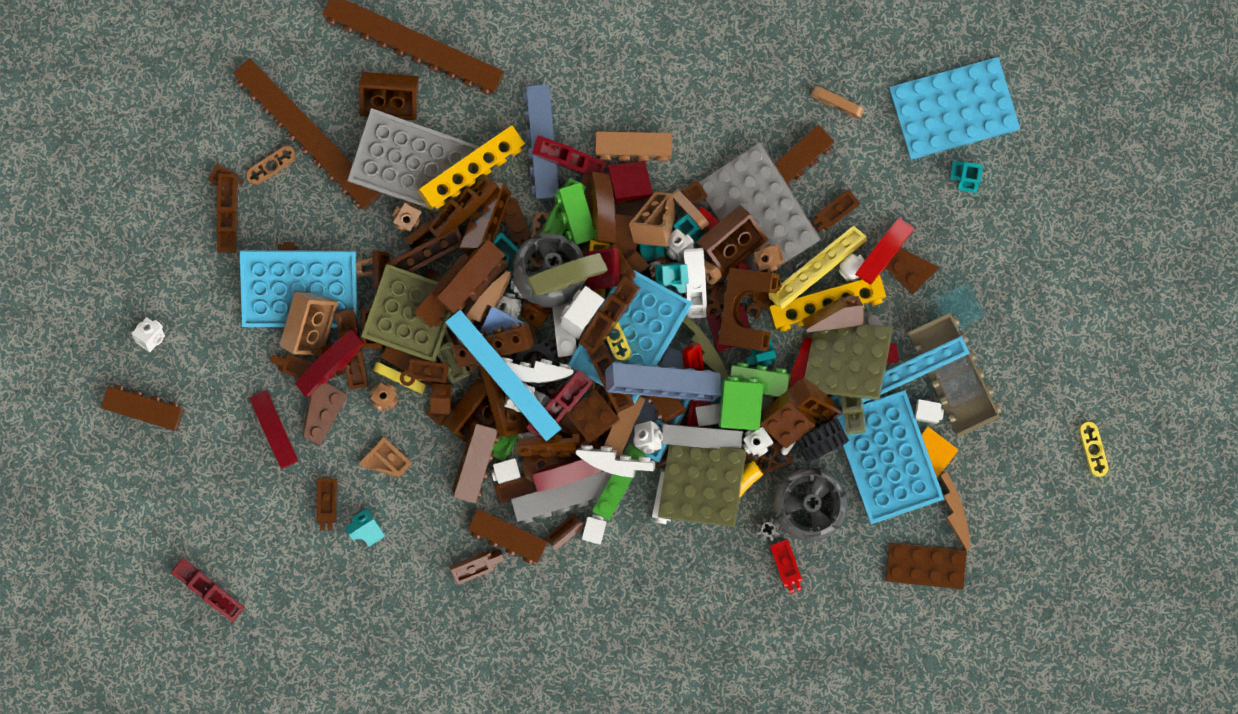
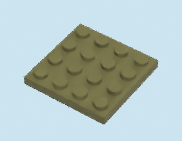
M386 264L361 337L424 360L435 362L447 328L445 322L450 319L451 313L445 311L442 315L443 321L437 327L433 326L432 328H429L412 313L438 282Z
M863 324L862 326L814 331L804 379L815 384L825 394L879 400L893 328Z
M669 444L658 517L735 527L747 451L725 447L714 449Z

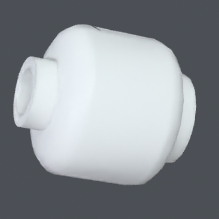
M850 254L840 262V269L838 271L846 281L856 282L860 278L855 274L865 259L861 255L857 257L855 254Z

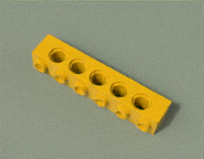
M511 125L418 189L417 192L429 209L435 207L437 210L446 204L444 201L450 196L453 199L461 193L459 189L463 186L470 187L475 184L476 177L488 175L492 172L490 169L496 164L499 167L507 161L505 157L510 154L514 157L521 152V146L525 143L513 125ZM499 143L506 145V152L499 150ZM484 154H489L491 156V163H486L484 161ZM469 164H473L476 167L475 174L468 171ZM453 175H458L461 178L460 184L453 182ZM438 185L445 188V195H440L437 192Z
M879 275L872 285H869L864 280H859L796 298L783 309L776 304L769 306L768 309L774 329L784 332L790 330L792 325L804 326L802 319L811 315L805 312V306L811 305L814 307L815 312L824 308V300L834 302L841 298L842 295L859 296L863 303V308H865V304L869 303L872 306L883 303L882 300L886 298L881 277ZM860 290H867L869 298H862L859 294ZM789 310L794 311L796 318L793 320L788 319L786 312Z

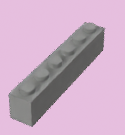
M604 471L566 485L511 499L517 522H522L525 525L534 522L533 518L540 516L541 519L551 517L552 512L559 511L561 514L571 511L570 507L575 505L581 508L588 506L589 501L596 499V502H598L612 474Z

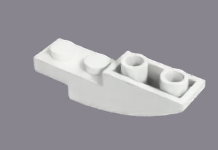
M703 248L684 250V264L688 266L689 284H686V299L693 303L687 316L690 319L707 317Z
M502 357L522 382H554L571 377L575 373L574 370H571L570 365L560 363L558 367L552 365V361L541 359V362L536 361L535 367L531 368L532 364L520 362V365L512 363V359Z
M581 445V448L576 450V454L590 465L619 476L634 477L635 470L654 471L655 461H651L650 457H639V460L631 459V456L620 455V458H617V450H612V447L609 446L593 449L592 445Z

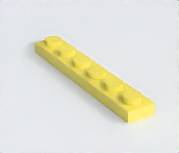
M852 226L785 280L777 294L769 293V299L783 309L867 241L866 235L855 226Z

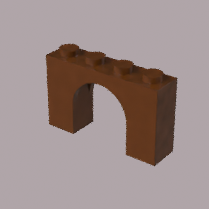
M729 268L726 276L727 289L723 296L724 309L721 312L722 323L721 329L718 331V344L768 351L771 332L746 327L739 318L738 309L743 297L750 292L760 291L777 294L779 274Z

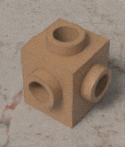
M403 201L400 207L397 205L392 213L395 227L402 231H411L412 227L416 228L421 220L419 218L421 208L406 201Z
M769 244L758 247L759 251L754 252V264L760 271L766 270L767 273L777 270L778 265L785 263L779 245L770 247Z
M382 383L379 386L375 385L370 392V395H372L370 399L373 401L372 405L380 411L383 408L387 411L390 408L393 409L399 401L397 399L399 395L395 392L396 388L389 383L386 385ZM386 393L387 397L386 399H381L380 395Z

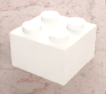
M586 286L582 291L579 289L570 303L572 305L568 304L559 318L562 320L560 327L578 340L593 320L597 311L601 309L605 300Z

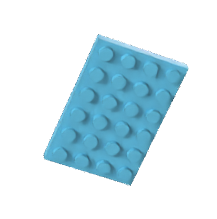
M999 57L889 87L910 160L1020 129Z
M240 251L242 327H285L295 292L312 293L338 302L336 311L354 308L358 323L356 251ZM335 315L331 327H338Z
M635 271L636 278L633 280L641 288L619 320V324L631 348V357L627 361L617 360L612 353L607 339L604 342L614 362H623V364L629 365L639 363L642 366L658 365L693 303ZM613 287V288H612V290L610 291L608 297L610 296V294H613V293H614V291H615V289H616L617 287ZM616 329L612 330L609 334L612 340H616L620 336V332ZM620 343L613 344V347L617 345L620 350L617 355L624 357L627 349L624 350ZM579 345L568 365L575 371L579 369L591 380L603 386L586 348ZM630 394L634 403H636L640 395Z
M904 390L863 404L866 433L847 435L849 441L843 445L870 524L872 525L944 500L906 391ZM843 413L836 419L839 420L840 424L842 425L845 431V420Z

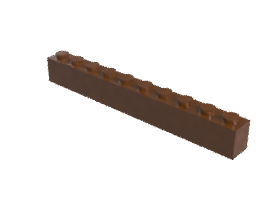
M329 0L324 9L323 16L328 24L343 26L342 29L350 34L356 32L360 34V38L366 41L374 40L381 48L387 49L389 47L394 49L395 54L401 57L407 55L411 57V61L417 64L425 63L429 65L428 68L432 71L438 72L440 70L445 72L446 77L452 80L458 78L463 81L464 85L470 88L476 86L480 88L479 91L483 94L490 95L491 93L495 95L504 77L503 70L347 0Z
M250 58L233 73L236 77L234 81L242 89L246 87L250 91L248 93L249 97L254 102L258 100L262 104L260 108L267 115L271 113L275 117L273 121L280 129L284 127L288 131L286 135L293 142L297 140L301 144L299 148L306 155L311 154L315 158L313 163L319 169L323 167L327 171L325 175L332 182L336 180L341 185L339 187L340 191L345 196L349 194L353 198L351 202L358 209L362 207L366 211L382 196L377 191L347 181L352 163Z

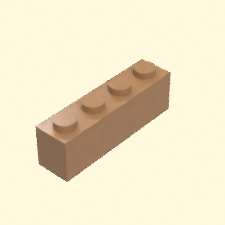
M596 132V158H600L599 160L610 161L611 158H619V161H630V158H638L637 161L647 162L649 159H657V162H667L668 159H672V133Z

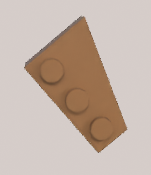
M654 192L632 219L629 226L634 243L668 246L676 216L672 193Z

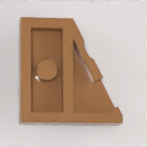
M385 437L359 463L361 467L399 478L413 464Z

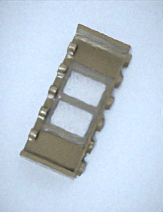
M951 313L908 332L919 355L960 336L963 337L965 343H968L965 333H960L957 328L960 323L956 315L952 316ZM972 349L969 350L970 354L928 373L958 437L1000 418L999 413L1002 412L998 403H993L990 397L994 394L989 384L985 386L982 378H985L981 367H976L974 361L977 359Z

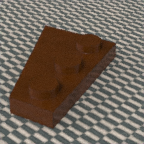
M902 248L886 267L912 295L940 268Z
M328 383L321 384L309 398L310 402L302 436L321 445L348 395Z
M572 434V438L562 439V435H559L547 442L542 437L518 439L515 446V454H521L522 456L540 455L541 457H550L552 455L568 458L573 456L580 441L579 434Z

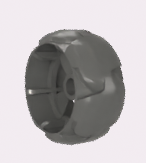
M542 233L521 245L513 261L512 273L515 286L526 300L531 303L540 304L541 307H558L568 303L579 289L581 290L585 281L571 284L566 289L534 296L527 281L533 275L561 265L562 258L559 253L569 262L583 258L584 255L575 242L567 240L563 235L557 233ZM539 251L544 259L541 271L527 274L529 258Z
M808 467L798 469L783 479L775 492L773 507L778 523L787 534L801 541L813 542L831 536L841 527L847 515L848 499L841 482L833 474L820 468ZM814 481L812 494L805 497L803 501L790 495L793 488L800 483ZM829 491L834 500V509L830 518L819 511L821 507L820 498ZM810 499H813L816 502V505L813 507V509H811L810 506H807V502H809ZM803 508L805 512L811 513L813 527L807 528L797 524L789 513Z

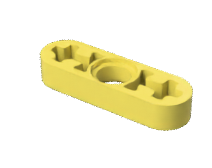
M618 322L614 329L620 332L619 338L612 340L608 336L607 341L614 357L619 361H627L631 357L632 352ZM620 343L624 350L627 349L624 357L617 355L620 350L617 345L613 347V344Z
M376 362L372 371L403 385L400 381V372ZM404 376V381L409 382L411 380V377ZM415 380L411 386L405 387L423 394L427 385Z
M1086 422L1081 425L1079 434L1091 474L1095 477H1101L1108 472L1106 456L1097 426L1092 422ZM1086 426L1093 428L1091 437L1092 439L1096 437L1097 441L1086 443V440L1090 439L1087 433L1084 434ZM1091 444L1098 446L1099 452L1097 455L1089 453L1088 448ZM1101 456L1102 459H1099L1098 462L1100 466L1103 465L1104 469L1101 470L1100 474L1099 471L1094 470V467L1097 466L1096 460L1092 462L1091 458Z

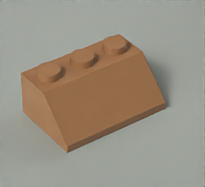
M295 292L279 346L292 354L318 355L316 349L326 345L338 302L312 293Z

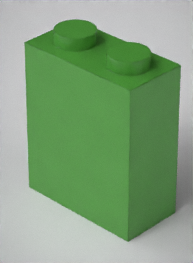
M728 376L727 380L722 379L718 426L721 428L760 430L764 384L758 382V378H747V381H740L739 377Z

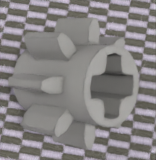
M763 518V525H756L760 528V532L756 535L762 534V541H765L766 537L773 541L772 535H779L776 532L779 524L774 525L772 523L773 518L769 522H766ZM765 525L768 527L772 526L771 535L763 532Z

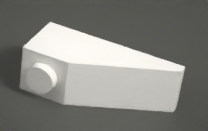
M571 300L564 305L553 307L558 357L574 355L577 350L576 337L560 327L562 320L559 319L568 304L572 305L570 304Z

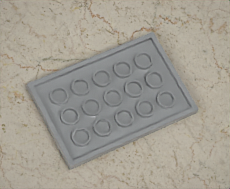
M371 108L347 181L429 209L417 190L474 152L479 146ZM473 164L468 165V171L470 173L472 171ZM453 175V182L460 184L461 178L458 175ZM441 185L437 186V192L440 195H445V188ZM463 186L461 189H459L461 193L454 197L453 200L456 201L459 198L462 192L466 189V186ZM450 196L444 200L446 204L451 199ZM444 204L437 210L435 207L429 210L440 213V211L444 208L446 204Z
M758 143L699 182L708 196L706 200L719 221L741 205L753 216L768 238L761 246L769 244L770 247L779 245L785 263L821 240L762 143ZM752 252L744 259V262L749 267V270L760 271L754 264L753 258L755 255Z

